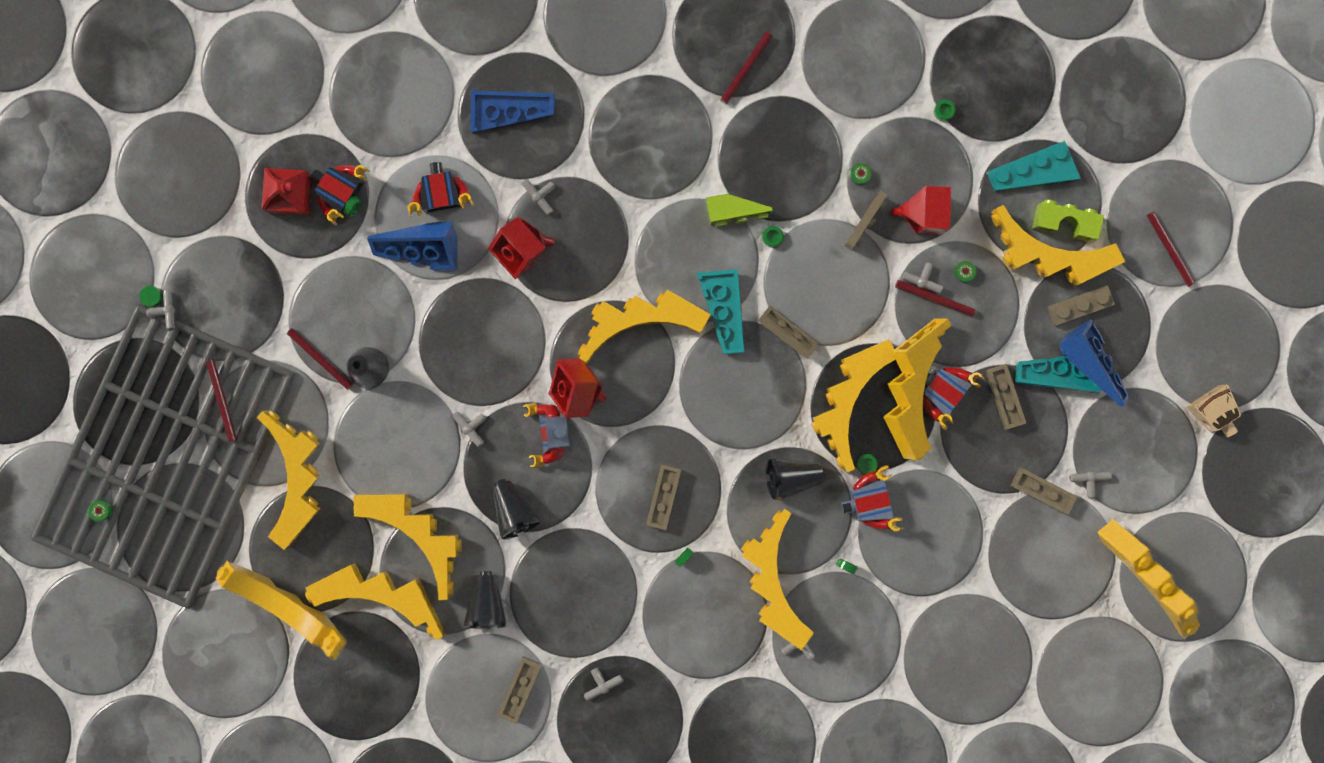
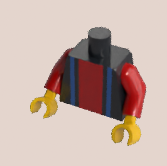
M434 162L429 164L431 175L422 176L421 182L417 184L412 201L407 208L409 216H412L411 214L417 211L418 216H421V208L423 212L430 213L459 207L464 209L465 203L470 202L471 206L474 203L469 194L468 186L458 176H453L451 172H443L442 162Z
M342 165L335 167V169L329 167L325 174L317 169L311 174L310 180L318 184L315 189V193L318 195L317 202L322 212L327 216V219L334 225H337L336 219L338 217L343 219L345 216L343 209L347 201L352 196L357 197L365 184L363 181H366L367 178L363 177L366 171L370 172L366 167L362 165Z

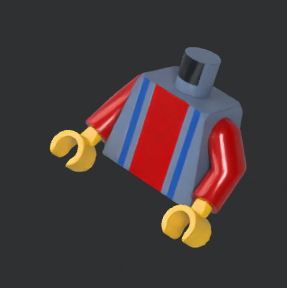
M946 367L943 370L938 369L934 375L928 372L923 394V405L926 413L937 422H940L942 428L947 430L948 428L944 422L951 421L952 424L954 423L949 414L971 386L969 382L976 388H979L981 385L975 383V380L977 378L984 379V377L980 373L973 374L961 368Z
M536 403L523 405V407H527L529 413L524 414L525 417L539 415L543 455H530L529 459L535 460L534 465H530V467H543L544 464L561 460L564 457L565 450L569 447L567 419L555 405H537Z
M883 466L879 470L864 474L854 484V489L850 491L852 500L841 502V507L844 515L855 512L857 520L862 521L868 527L899 531L903 527L898 528L896 521H902L903 519L893 517L885 480L890 478L892 474L886 476L883 470L889 467Z

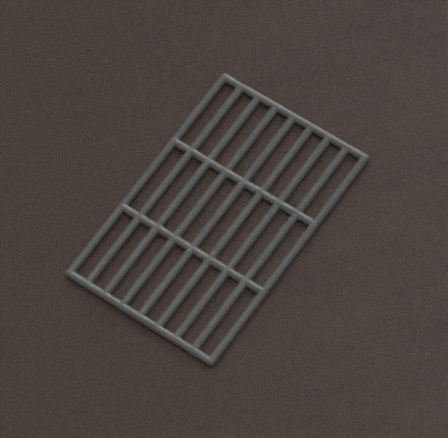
M138 304L132 313L31 539L181 607L190 609L270 433L269 429L264 425L255 446L245 442L244 438L274 372L285 377L271 408L276 414L281 409L294 380L295 373L174 319L175 329L169 332L141 395L130 391L160 323L166 324L165 315L150 317L152 322L123 386L120 387L111 383L141 315L147 316L146 311L150 309ZM179 331H182L191 336L159 404L150 400L149 397ZM200 339L209 343V346L179 412L168 408L196 343ZM217 347L228 352L219 372L222 386L235 357L239 356L247 360L228 402L231 417L255 364L266 368L236 435L237 440L233 442L228 440L222 418L217 429L206 424L217 400L213 387L199 419L195 420L187 416L207 372L206 362L212 360ZM107 390L118 394V397L89 461L85 463L76 458ZM127 398L136 402L137 405L107 471L96 468V464ZM147 407L156 411L126 480L115 476L116 470L144 408ZM164 415L175 420L145 488L133 484ZM186 424L193 427L194 430L162 497L152 491L182 425ZM204 432L213 436L183 505H180L171 500L199 437ZM222 440L232 446L202 513L196 512L190 508ZM239 449H243L251 453L225 513L219 522L209 516ZM72 467L78 468L84 472L53 540L42 536ZM91 475L103 479L93 502L104 499L111 483L121 487V491L90 557L80 552L94 521L89 517L88 513L72 548L61 544ZM129 492H132L141 497L110 565L99 561V558ZM150 500L159 504V507L128 574L119 570L118 567L147 502ZM167 509H171L179 514L148 582L137 578V575ZM186 517H189L198 522L167 590L156 586L184 521ZM207 525L216 529V533L185 599L176 595L175 592L204 527Z

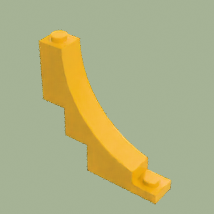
M933 319L892 351L902 373L888 383L898 406L886 414L884 419L904 459L917 461L924 458L925 454L931 450L923 421V394L931 364L942 347L938 337L943 336L945 331L952 326L949 319Z
M226 561L224 566L218 570L216 580L222 588L274 614L303 635L310 643L321 647L329 658L336 660L347 641L324 612L304 605L297 595L276 587L270 578L230 561Z
M356 563L305 588L307 591L305 593L309 603H313L314 607L335 599H369L398 611L415 627L426 622V630L430 637H434L435 641L446 635L419 578L396 589L388 571H385L364 582Z

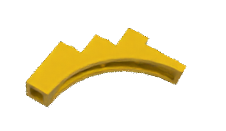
M1004 205L991 211L992 221L996 227H999L1003 243L1009 247V249L1002 252L1004 255L1002 258L1006 267H1010L1011 271L1034 260V268L1042 278L1065 268L1068 281L1076 286L1125 262L1116 243L1090 251H1067L1054 248L1026 233L1012 219Z
M669 290L665 294L660 293L655 302L658 304L657 307L636 295L633 299L629 298L623 307L626 310L625 313L602 301L601 304L597 303L591 313L594 315L593 321L599 324L597 327L595 325L592 327L588 334L590 337L587 345L583 343L577 354L587 364L595 352L612 337L630 328L652 323L681 326L700 334L711 314Z
M890 339L841 360L840 368L844 376L848 375L849 379L828 388V393L825 394L830 406L834 405L835 408L812 418L814 422L811 423L815 434H819L820 437L829 435L830 438L827 439L831 450H835L838 455L835 458L840 470L844 469L845 472L855 469L848 440L849 420L853 405L861 389L869 379L882 367L896 360L892 353L894 347Z
M265 410L257 418L269 429L277 441L284 457L287 471V494L284 508L277 524L268 537L285 550L321 509L317 506L319 503L314 498L305 496L321 477L317 474L318 469L310 463L308 465L305 464L321 443L317 441L319 438L311 431H301L296 435V429L289 424L284 425L279 421L280 416L272 410L269 412Z
M408 494L354 495V516L373 518L386 522L402 530L413 539L425 553L433 568L438 586L439 600L451 598V594H454V582H451V573L454 572V561H450V557H457L459 552H462V540H459V535H434V531L437 530V520L433 519V514H408V511H411L412 500L408 498Z
M784 508L782 512L778 510L772 518V521L775 523L771 529L766 527L760 538L763 539L761 543L754 538L752 541L747 540L741 550L744 552L742 556L762 570L761 573L756 571L750 580L753 584L751 589L771 602L769 606L765 603L758 613L761 615L759 621L802 650L814 632L801 622L792 611L782 593L778 579V543L783 528L791 515Z
M1112 519L1097 532L1101 542L1148 589L1166 612L1180 636L1185 639L1189 635L1195 634L1200 627L1196 616L1199 612L1196 603L1176 586L1172 575L1153 560L1149 549Z

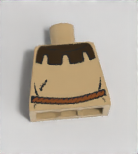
M1228 384L1218 385L1186 406L1208 431H1219L1221 429L1226 437H1230L1238 432L1232 422L1241 416V412Z

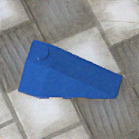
M432 222L371 235L367 238L374 256L395 261L402 259L410 261L411 265L415 266L423 264L430 266L431 270L454 271L457 269L458 238L453 222Z
M1091 319L1064 336L1059 343L1061 352L1120 407L1125 406L1129 399L1128 393L1119 374L1113 372L1111 355L1105 354L1102 348V344H1105Z

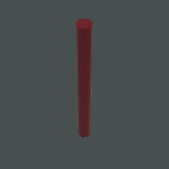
M766 32L720 99L722 103L728 104L773 37L770 33Z
M1153 211L1146 215L1187 287L1194 285V279L1155 212Z
M901 280L896 281L895 287L972 317L976 309Z
M293 328L287 332V335L343 387L349 390L353 386L352 382Z
M207 361V368L229 442L236 441V433L215 361Z

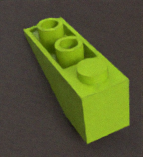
M730 194L706 197L710 225L715 224V227L728 225L727 222L730 221L744 223L748 221V218L756 217V220L765 219L773 211L772 207Z

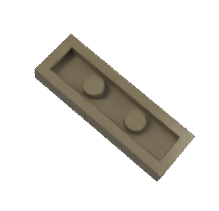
M881 190L877 193L845 243V247L850 250L854 246L859 247L865 238L862 235L866 228L870 230L876 221L873 216L877 211L881 212L887 203L884 200L887 196L886 193Z
M1106 285L1050 305L1047 308L1054 326L1110 307L1115 305L1109 287Z
M771 306L766 309L758 320L764 327L772 331L806 359L811 356L819 344Z
M1007 364L985 370L1004 430L1026 424Z
M661 464L646 526L662 530L667 529L682 469Z
M1020 467L1010 485L1065 515H1069L1078 497Z
M522 657L497 714L498 717L517 724L542 664L527 657Z

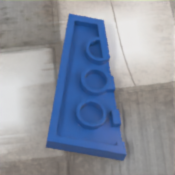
M471 90V133L552 116L555 113V93Z

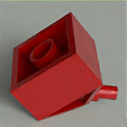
M265 168L261 210L268 214L310 216L311 174L305 170Z
M925 186L906 203L898 208H892L890 210L891 216L904 217L916 234L943 235L950 229L951 187Z
M516 217L500 228L488 250L516 280L534 266L546 249L545 245L554 246L555 238L545 237V234H541L533 225L520 217Z
M557 359L549 396L566 419L588 417L597 400L600 403L606 401L602 382L582 359Z

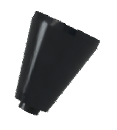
M364 347L351 355L347 363V372L355 385L366 389L375 388L381 385L388 376L389 362L386 356L378 349Z
M775 458L769 459L766 463V474H770V481L766 482L769 494L773 500H781L818 486L826 479L825 468L819 463Z
M501 479L494 483L492 495L502 540L518 537V533L523 531L527 533L540 524L539 517L511 481Z
M480 571V575H476L464 619V627L472 629H491L493 626L505 628L506 619L497 576L492 575V571Z

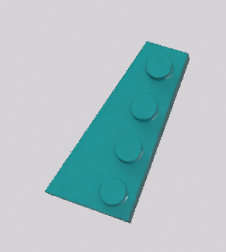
M1065 141L987 172L994 192L1081 179Z
M739 270L697 273L723 354L745 353Z
M1061 356L1051 359L1019 361L1016 363L1015 384L1097 394L1101 392V389L1073 365L1068 357Z

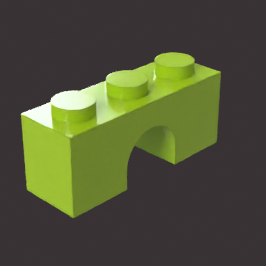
M1044 200V202H1041L1036 207L1032 229L1054 233L1058 231L1061 220H1068L1074 228L1072 238L1094 242L1099 240L1104 215L1097 214L1098 211L1094 209H1085L1083 211L1077 209L1075 205L1065 204V206L1057 205L1056 201Z

